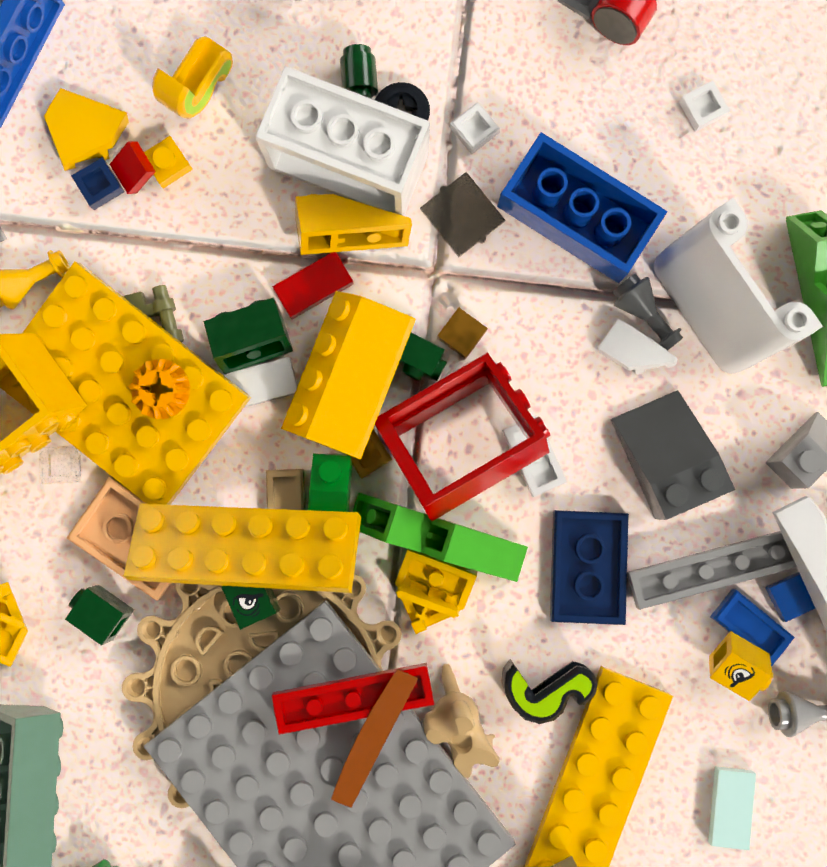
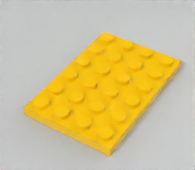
M75 261L22 333L36 334L87 405L86 408L77 414L79 420L63 431L56 430L55 432L146 504L171 505L252 398L81 263ZM166 359L175 362L185 371L190 383V396L185 407L177 415L167 419H154L141 414L137 406L131 402L132 394L128 386L132 383L133 371L139 369L145 361ZM12 372L0 380V388L34 415L39 411ZM158 378L157 384L146 386V390L156 393L157 400H159L160 394L173 392V388L161 385V378Z

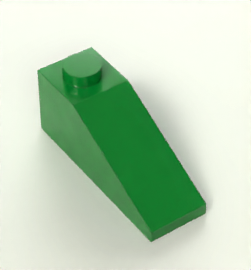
M313 453L308 510L349 512L353 471L351 456Z

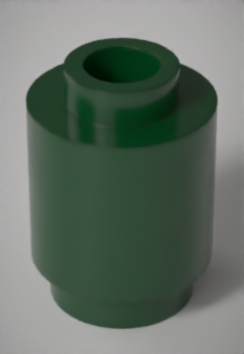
M353 44L343 49V56L340 58L342 88L372 99V97L378 94L376 58L372 54L371 48L364 44Z

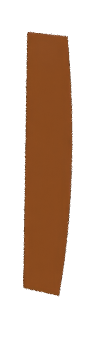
M396 670L361 728L343 766L331 800L350 808L353 806L418 680L417 677L401 670Z

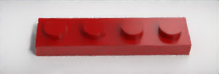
M427 663L273 692L272 701L278 734L281 735L367 718L397 669L418 678L402 711L434 705Z

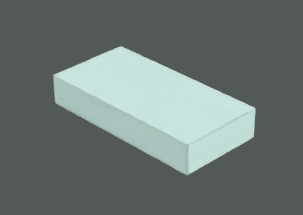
M715 766L708 842L711 846L750 851L756 773L752 770Z

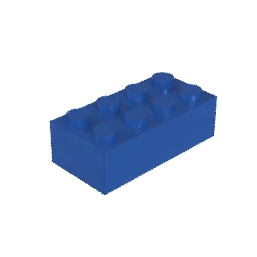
M540 132L501 192L497 205L499 209L618 284L628 275L668 212Z

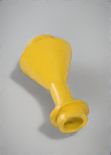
M50 250L47 252L48 260L29 269H0V307L6 306L8 309H15L35 282L54 273L63 278L65 272L70 268L63 253L60 250L56 252Z

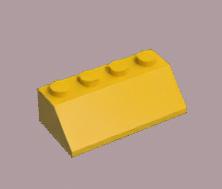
M335 291L281 429L361 460L416 319L365 297Z

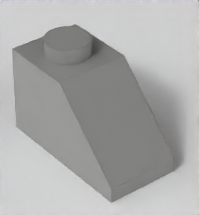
M815 412L765 462L791 489L810 488L827 471V420L819 412Z

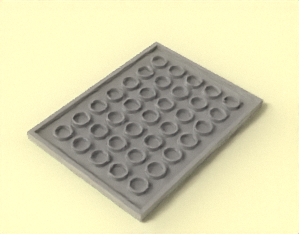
M327 600L144 746L236 867H489L516 845L514 838L467 778H464L454 766L452 759L441 745L433 744L427 740L423 723L412 709L401 711L351 808L331 800V797L352 746L367 718L281 735L278 734L272 701L273 692L382 671Z

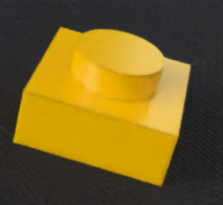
M168 136L144 152L156 171L153 174L163 189L193 170L171 136Z

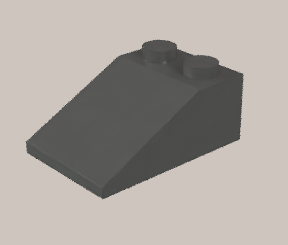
M679 390L610 419L655 519L668 520L735 490L718 451Z

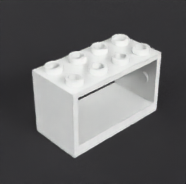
M284 66L255 137L269 169L341 197L404 216L429 155L430 121Z

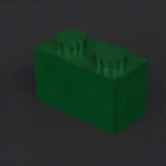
M274 297L267 300H257L249 306L232 312H222L214 318L203 321L213 359L224 375L293 352L283 315Z

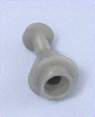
M781 691L776 699L770 700L768 704V717L771 726L775 730H780L786 737L792 738L819 721H827V705H816L788 691Z

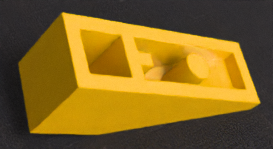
M335 194L295 196V221L301 255L404 247L409 244L412 221L409 217Z

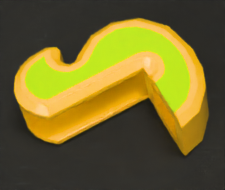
M207 36L196 39L172 77L157 68L152 82L155 99L180 117L189 119L196 116L207 106L213 95L216 83L224 81L228 76L233 64L231 52Z

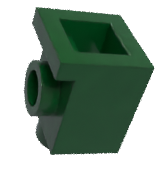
M411 332L399 361V365L403 366L401 372L417 381H421L423 377L438 381L447 364V361L442 359L445 349Z

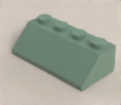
M0 704V867H52V854L57 846L54 833V818L59 809V800L56 794L57 777L61 772V760L58 755L59 739L63 735L64 727L61 713L45 706Z

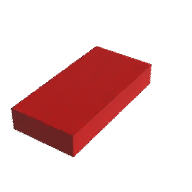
M331 252L272 287L290 318L294 319L334 296L335 291L341 292L352 286L354 282L337 252Z

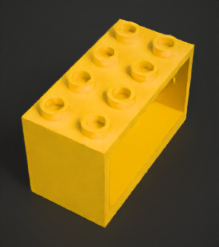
M35 333L0 334V380L12 372L39 409L35 415L0 441V474L3 473L4 475L20 467L24 463L22 457L28 452L34 453L47 446L51 442L49 436L56 430L63 431L79 420L77 414L87 407L84 400Z

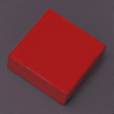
M137 141L127 142L109 164L127 194L138 193L156 172Z

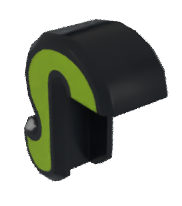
M511 659L506 663L502 671L501 683L510 705L524 720L537 724L552 722L564 712L570 696L578 705H585L594 697L597 691V679L594 673L584 664L575 661L567 664L532 690Z

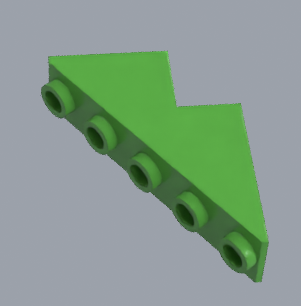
M819 210L786 216V224L803 304H806L814 312L823 326L810 336L820 383L824 387L827 386V214Z
M360 492L353 512H358L361 516L360 532L385 543L421 552L443 562L511 581H518L528 549L527 546L441 518L431 522L425 513Z

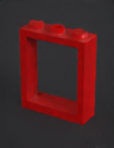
M488 352L379 415L375 422L377 430L431 522L550 453L547 438L551 435L543 420L539 416L535 419L528 411L531 408L530 403L520 388L514 391L509 384L512 379L508 370L501 362L496 364ZM490 384L527 439L433 494L399 436Z

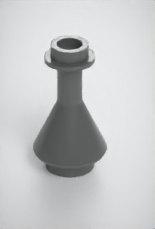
M635 273L612 292L617 297L614 307L646 321L661 339L659 345L667 351L683 339V336L679 333L682 329L678 328L673 331L657 312L649 277H644L641 280Z

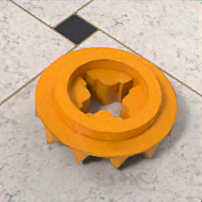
M154 359L145 361L139 369L133 371L134 377L128 387L132 394L131 402L137 406L141 414L154 419H167L177 415L187 404L190 396L189 379L185 371L175 362L166 359ZM158 378H161V385L173 388V392L160 394L159 400H157L156 393L146 390V386L157 384Z

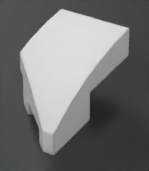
M620 319L616 321L597 347L600 354L629 371L635 370L636 374L646 373L645 370L666 365L667 368L673 367L678 362L677 357L661 345Z

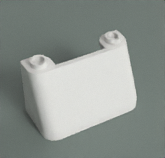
M734 197L716 208L666 247L656 257L654 262V272L716 365L722 371L729 374H736L747 370L805 339L823 327L814 312L801 302H790L774 311L730 246L739 241L748 229V219Z

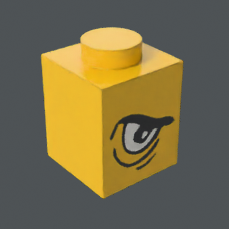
M732 631L726 635L709 655L710 678L748 701L759 690H766L773 679L770 654Z

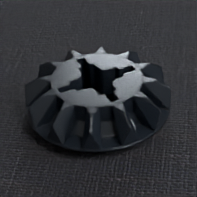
M405 82L390 84L383 88L375 98V101L398 109L399 100H403L405 110L412 112L409 114L427 121L429 120V101L424 92L413 84Z

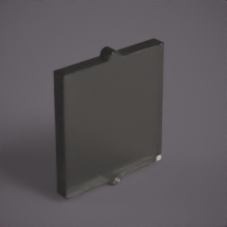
M467 172L447 187L441 186L440 192L420 207L422 213L458 258L477 243H484L486 236L505 222L504 217Z

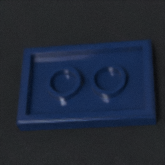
M553 510L550 592L551 622L626 625L629 513Z

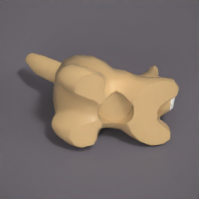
M444 664L442 666L441 678L445 695L438 700L432 711L426 713L423 720L424 733L427 740L433 744L447 742L451 748L454 766L464 778H469L475 764H485L490 767L498 766L500 758L493 749L495 735L485 734L479 721V711L476 703L471 697L460 692L451 666Z

